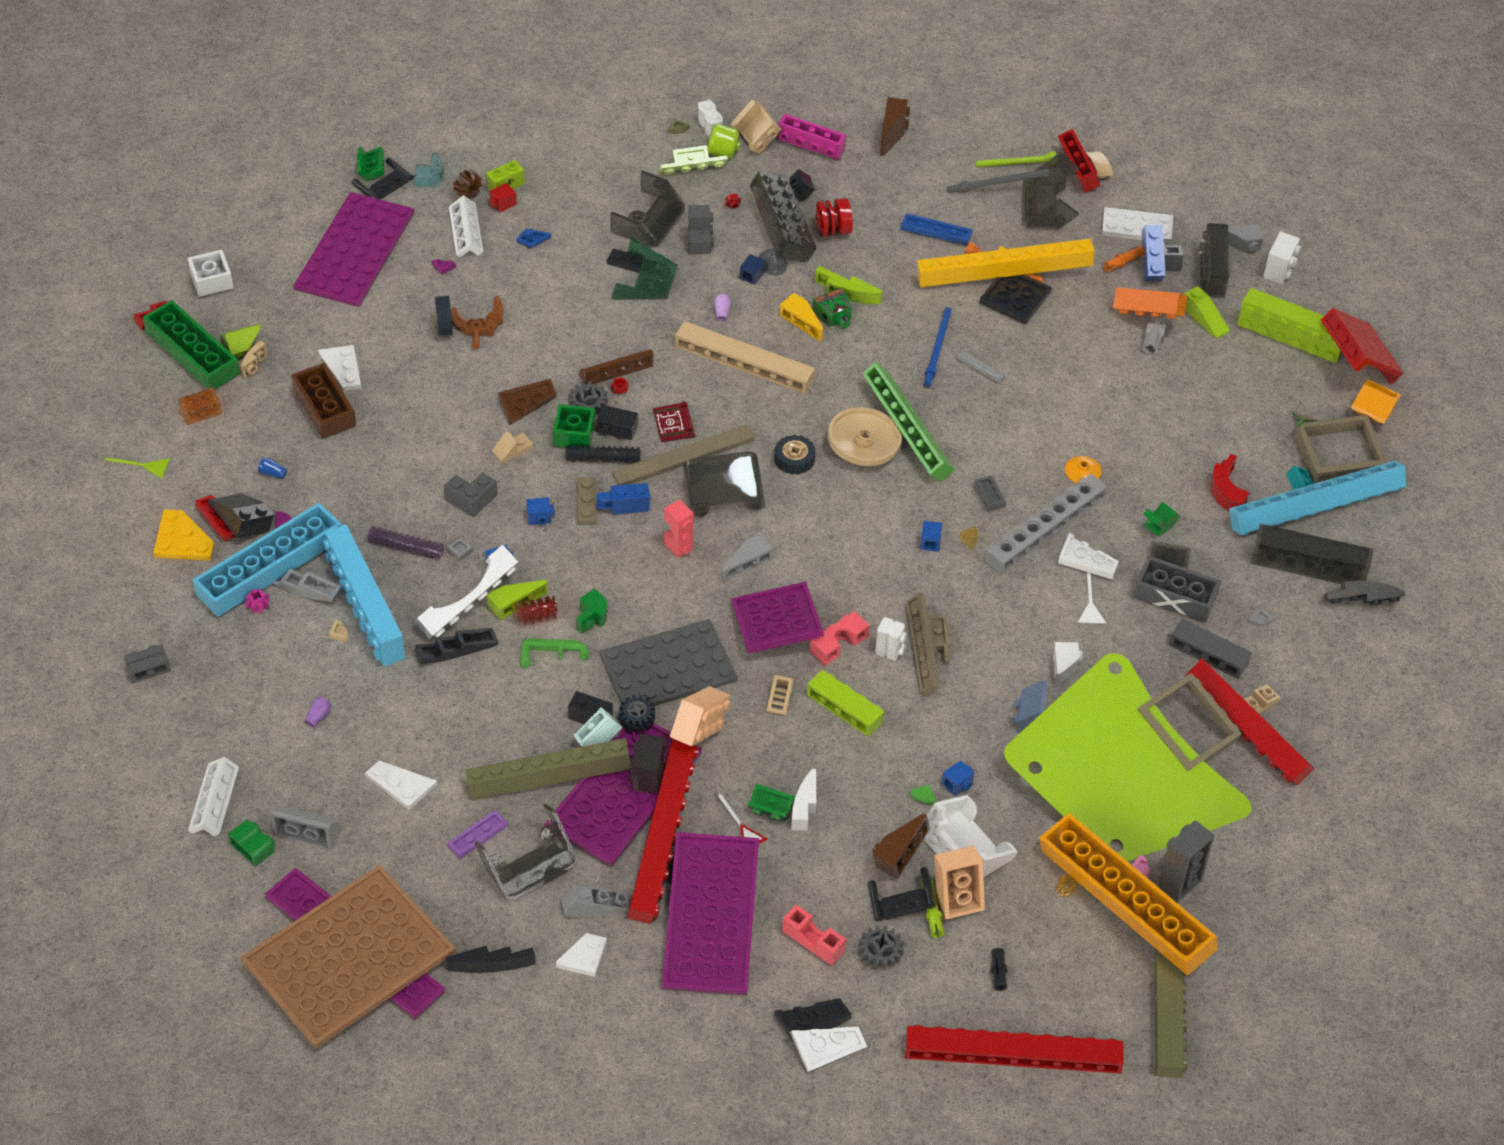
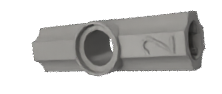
M1161 315V318L1152 317L1151 322H1148L1146 338L1143 344V351L1147 355L1158 353L1160 343L1165 337L1168 321L1166 315Z

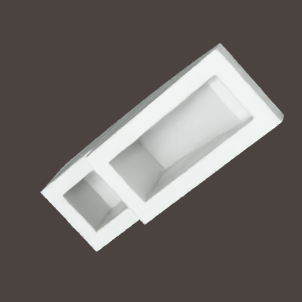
M812 769L808 773L796 794L792 811L791 830L808 831V813L816 814V769Z

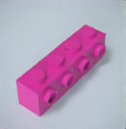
M784 114L778 123L782 129L777 134V139L836 160H839L845 151L846 134L788 114Z

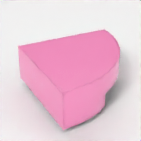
M1140 855L1132 866L1149 878L1150 868L1148 861L1143 855Z

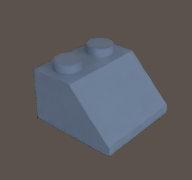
M1043 680L1022 689L1021 697L1016 698L1015 709H1019V713H1015L1014 725H1017V733L1022 732L1045 711L1047 681Z

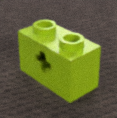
M513 160L486 172V185L489 190L508 183L512 189L524 185V169L516 160Z

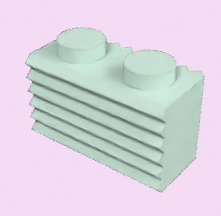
M600 708L574 734V737L582 747L608 742L612 738L617 737L623 727L606 710Z

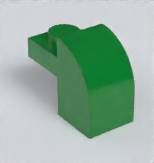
M1162 501L1154 512L1149 509L1144 512L1143 515L1148 519L1143 525L1157 536H1162L1176 524L1181 516Z
M593 588L580 598V610L583 613L576 618V629L581 634L586 630L592 629L595 623L602 627L607 621V601L600 592Z

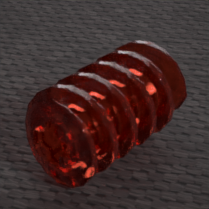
M552 595V601L549 596H546L544 602L541 598H538L537 604L533 599L530 600L529 605L526 601H523L522 607L519 603H515L518 621H522L524 626L527 625V620L534 624L535 618L541 623L543 616L547 621H549L550 615L557 619L558 610L554 595Z

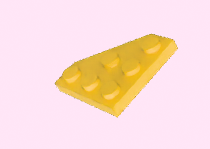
M163 509L153 552L154 558L211 561L214 542L183 510Z

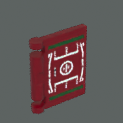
M683 401L679 404L653 408L661 442L695 438L687 402Z

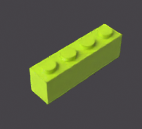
M821 670L807 684V696L868 737L884 721V711L880 706L874 705L865 696L858 694L850 686L843 684L832 674Z

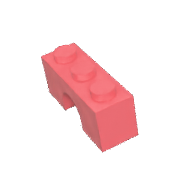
M679 499L664 508V521L671 527V529L664 532V544L678 558L692 551L694 513Z
M853 611L849 615L843 616L834 625L828 626L823 631L824 637L811 639L810 652L822 664L827 665L840 656L841 645L837 642L838 640H847L855 646L869 637L870 625Z
M795 905L783 918L782 932L833 966L845 953L846 938L830 927L825 933L820 931L813 923V916L798 905Z

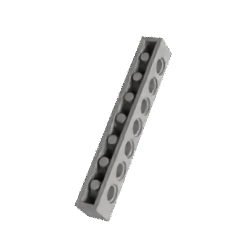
M1093 474L1088 475L1086 478H1081L1075 486L1069 487L1060 497L1057 496L1048 506H1043L1037 514L1030 516L1022 525L1016 526L1011 533L1004 535L999 542L990 545L986 550L985 562L1002 575L1106 497L1108 486Z

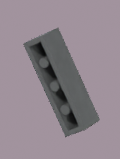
M1181 619L1172 632L1169 642L1170 646L1198 660L1203 659L1210 666L1237 679L1240 678L1248 666L1252 652L1245 648L1239 647L1227 639H1223L1184 619Z

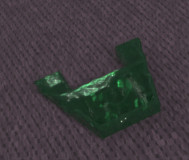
M631 237L627 253L643 257L644 259L635 287L616 283L612 299H668L678 264L662 254L656 253L648 245L639 242L637 238Z

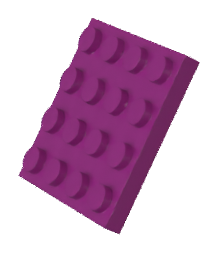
M806 581L731 598L733 610L748 654L824 637L823 628Z

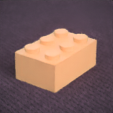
M970 846L934 855L937 902L945 920L985 910L983 861L976 848Z

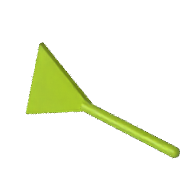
M105 457V461L142 466L160 479L163 478L170 458L141 463Z

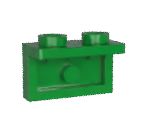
M362 146L358 147V174L366 181L384 175V149L378 147L366 152Z
M756 784L747 806L751 808L752 813L762 815L764 812L770 814L769 818L781 822L782 819L788 820L795 796Z

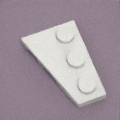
M354 345L318 350V355L323 359L343 391L361 389Z
M1069 533L1058 563L1113 579L1119 561L1100 550H1093L1089 547L1088 543L1076 540L1075 536Z
M378 761L365 772L367 779L408 810L438 785L436 780L382 761Z
M858 1026L790 1032L807 1072L867 1047Z

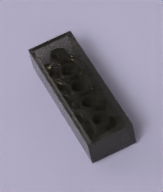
M758 171L750 184V188L777 258L808 262L817 247L788 176Z
M1260 524L1250 564L1342 584L1346 581H1366L1371 566L1373 549Z

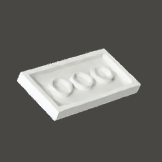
M1104 208L1102 236L1142 240L1141 231L1145 225H1163L1164 243L1171 244L1173 215Z

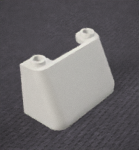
M968 795L934 803L927 815L930 830L924 840L936 854L974 846L983 861V878L1014 859L1018 851L1012 844L1002 842L996 847L973 821L977 814V808Z

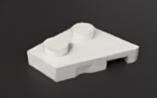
M586 933L556 961V968L595 977L607 938Z

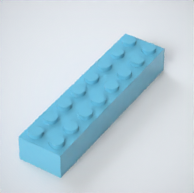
M317 503L194 578L192 581L195 594L219 617L245 601L246 595H249L252 590L266 588L285 576L289 569L295 570L326 550L323 544L325 531L342 526V524L320 503Z
M347 525L325 531L323 544L327 551L325 552L326 560L328 563H332L333 574L335 577H339V585L342 591H346L345 597L348 604L353 605L352 611L355 618L360 619L361 631L367 633L368 645L370 647L373 646L375 649L373 653L376 661L380 660L384 667L404 660L403 636Z

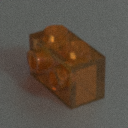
M213 387L178 398L180 411L187 425L222 414L221 403Z

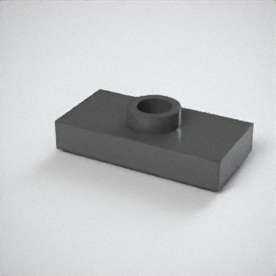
M992 475L974 481V485L988 511L1006 507V501Z

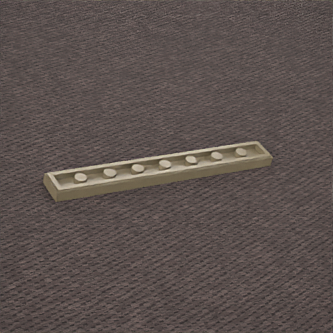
M746 424L612 471V476L618 485L634 484L753 442L755 437Z

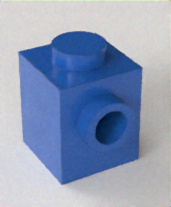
M549 497L526 499L529 525L551 523V516H554L555 513L554 505H550Z
M961 760L943 772L942 784L954 796L963 790L968 791L973 786L974 771Z

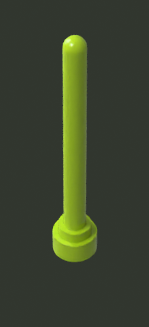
M1049 151L1041 156L978 160L975 162L976 167L1039 162L1056 165L1057 155L1056 151Z

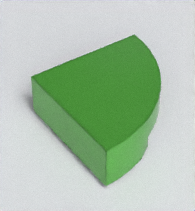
M930 785L910 790V795L915 801L918 800L927 806H933L936 803Z

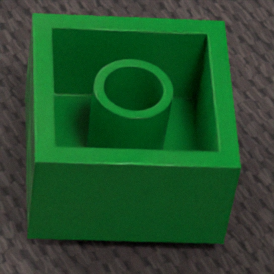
M559 404L552 431L553 446L566 448L567 445H570V447H573V445L585 447L587 445L590 447L596 423L595 408Z

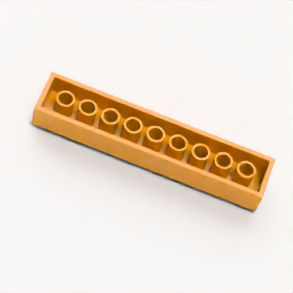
M1070 813L1039 837L1041 851L1187 976L1218 950L1217 936Z

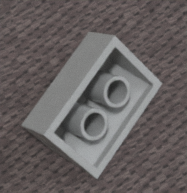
M283 805L272 809L270 812L273 833L277 837L332 851L341 832L339 820L331 816L325 817L312 811L306 812L292 806L287 807Z

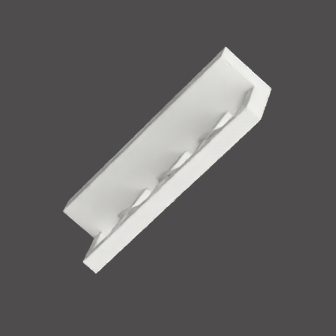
M463 195L449 206L456 256L462 257L468 251L481 255L483 253L476 203Z
M225 757L208 763L188 829L191 833L204 829L212 836L220 834L239 769L237 765Z

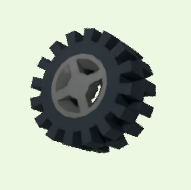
M632 695V699L629 696L626 697V701L623 700L619 706L620 724L623 725L625 730L628 728L629 732H632L633 729L635 733H639V730L643 733L645 728L649 730L651 725H654L655 705H653L652 700L649 701L648 697L643 699V695H639V698H636V695Z

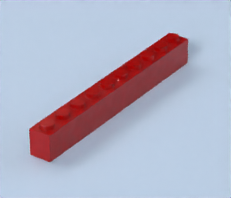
M673 738L671 740L627 914L629 919L651 924L653 917H658L660 906L657 905L658 899L662 900L665 890L664 887H661L662 882L667 881L669 874L666 866L667 863L671 864L674 853L670 849L671 845L675 846V829L680 828L682 816H679L680 810L684 811L687 800L683 796L684 793L688 794L691 782L687 781L688 776L693 775L695 768L692 760L697 758L699 751L696 744L690 746Z
M913 1025L907 1026L905 1059L1121 1074L1124 1065V1043L1113 1038L1104 1040L1093 1037L1076 1038L1070 1035L1061 1037L1050 1034L1033 1035L1027 1032L1019 1034L1007 1031L990 1032L984 1029L976 1031L964 1028L948 1029L941 1026L933 1028Z

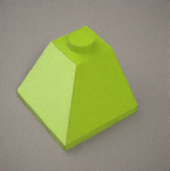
M254 324L220 334L226 349L235 357L245 355L244 351L250 349L261 326L260 324Z

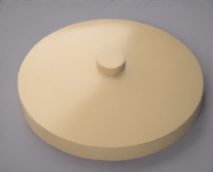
M857 407L846 409L838 413L831 420L828 429V441L833 451L844 460L862 466H876L892 460L897 455L901 446L902 434L894 420L888 415L875 409Z

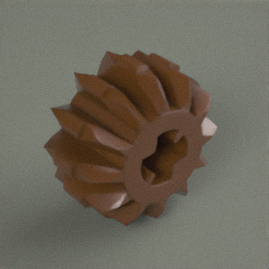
M465 169L463 173L460 172L459 176L455 177L456 181L453 182V190L458 196L462 197L464 195L471 199L472 196H476V193L480 191L482 178L474 170Z

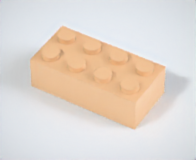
M708 686L682 699L670 737L693 746L721 731L725 722L723 720L724 714L730 708L731 702L729 699L731 695Z

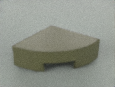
M674 119L668 127L667 133H683L690 128V124Z

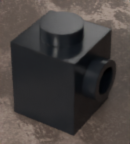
M799 169L787 179L792 194L802 200H805L815 191L811 177Z

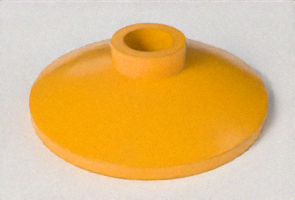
M1077 456L1071 458L1066 463L1065 474L1072 482L1078 483L1081 478H1086L1090 474L1099 479L1102 469L1096 460L1087 456Z

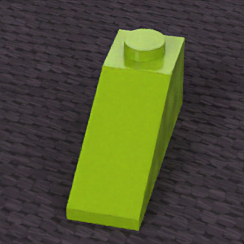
M1199 286L1184 293L1187 296L1185 311L1215 339L1230 332L1211 298Z
M546 580L501 586L487 594V606L502 621L548 594V582Z

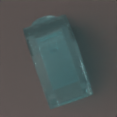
M432 153L430 165L416 164L414 174L415 188H433L444 181L443 161L440 160L439 153Z

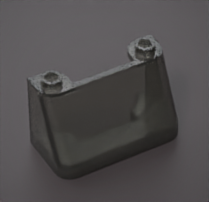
M748 451L693 458L684 463L683 485L689 509L694 513V517H704L709 513L710 506L746 501L747 507L752 510L765 508L759 461L755 452Z

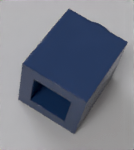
M751 254L740 266V279L756 285L765 273V260Z

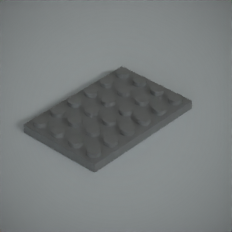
M710 619L600 650L601 659L620 702L626 701L628 696L632 699V695H636V698H639V695H643V699L648 697L649 701L652 700L653 705L657 706L690 696L708 686L718 688L738 681V677Z

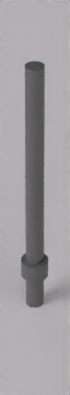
M1049 169L968 183L964 181L957 185L947 186L948 193L957 191L967 192L969 191L968 189L1049 176L1050 173Z

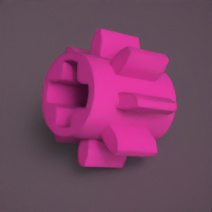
M262 589L252 590L249 595H246V608H251L252 613H263L265 607L269 608V594H264Z

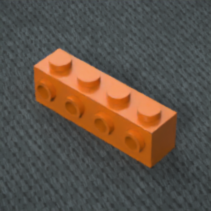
M1116 287L1113 309L1119 310V314L1130 315V312H1135L1137 316L1151 314V317L1161 318V315H1166V318L1177 319V317H1184L1187 296L1175 292Z

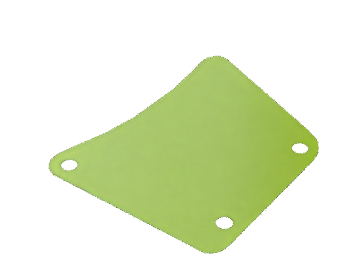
M1110 653L1102 657L1006 745L1004 756L1011 767L1063 817L1070 813L1109 847L1112 840H1120L1123 844V849L1117 853L1126 861L1166 848L1168 841L1173 836L1177 837L1186 824L1190 825L1195 820L1211 831L1248 816L1252 810L1248 798L1204 761L1189 771L1184 768L1137 710L1140 706L1151 700V697L1132 664L1123 655ZM1116 662L1120 664L1121 672L1119 674L1111 673L1109 671L1110 663ZM1156 705L1148 709L1190 762L1199 756L1171 727ZM1036 761L1040 763L1042 771L1038 774L1030 772L1029 764Z

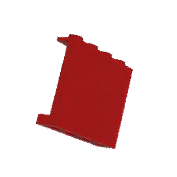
M1332 308L1321 319V322L1355 371L1359 372L1366 364L1381 371L1389 385H1392L1404 374L1370 323L1335 308Z

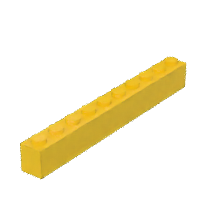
M1090 238L917 260V276L920 287L1087 267L1094 265L1095 250Z

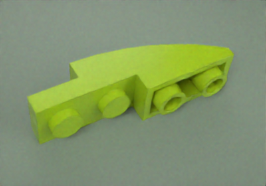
M821 266L816 269L815 282L825 286L826 293L843 288L851 302L861 304L882 303L883 290L854 276L848 280Z

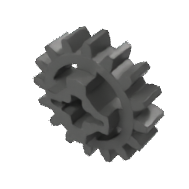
M589 381L586 385L584 382H581V386L576 384L575 389H570L568 401L569 405L595 408V412L600 413L602 406L608 404V396L603 386L598 387V383L591 385V381Z
M876 925L875 930L869 927L868 933L863 932L862 938L859 939L858 953L862 954L861 960H868V966L872 965V963L875 964V969H878L879 965L886 969L887 964L894 967L895 961L900 962L901 956L904 953V941L900 940L901 934L895 935L894 928L888 931L886 925L883 929Z

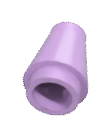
M719 294L714 299L716 320L726 321L731 300L728 295Z

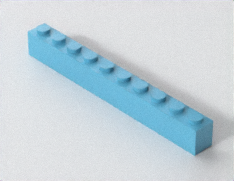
M1392 461L1229 508L1231 528L1240 535H1248L1251 531L1265 530L1269 526L1282 525L1289 520H1299L1306 515H1316L1317 512L1323 510L1330 511L1337 506H1347L1354 501H1364L1371 496H1381L1388 491H1398L1400 488L1407 486L1405 465Z

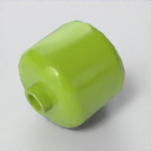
M714 124L707 145L708 154L715 157L727 156L728 160L731 159L734 152L738 151L740 146L738 130L725 125Z

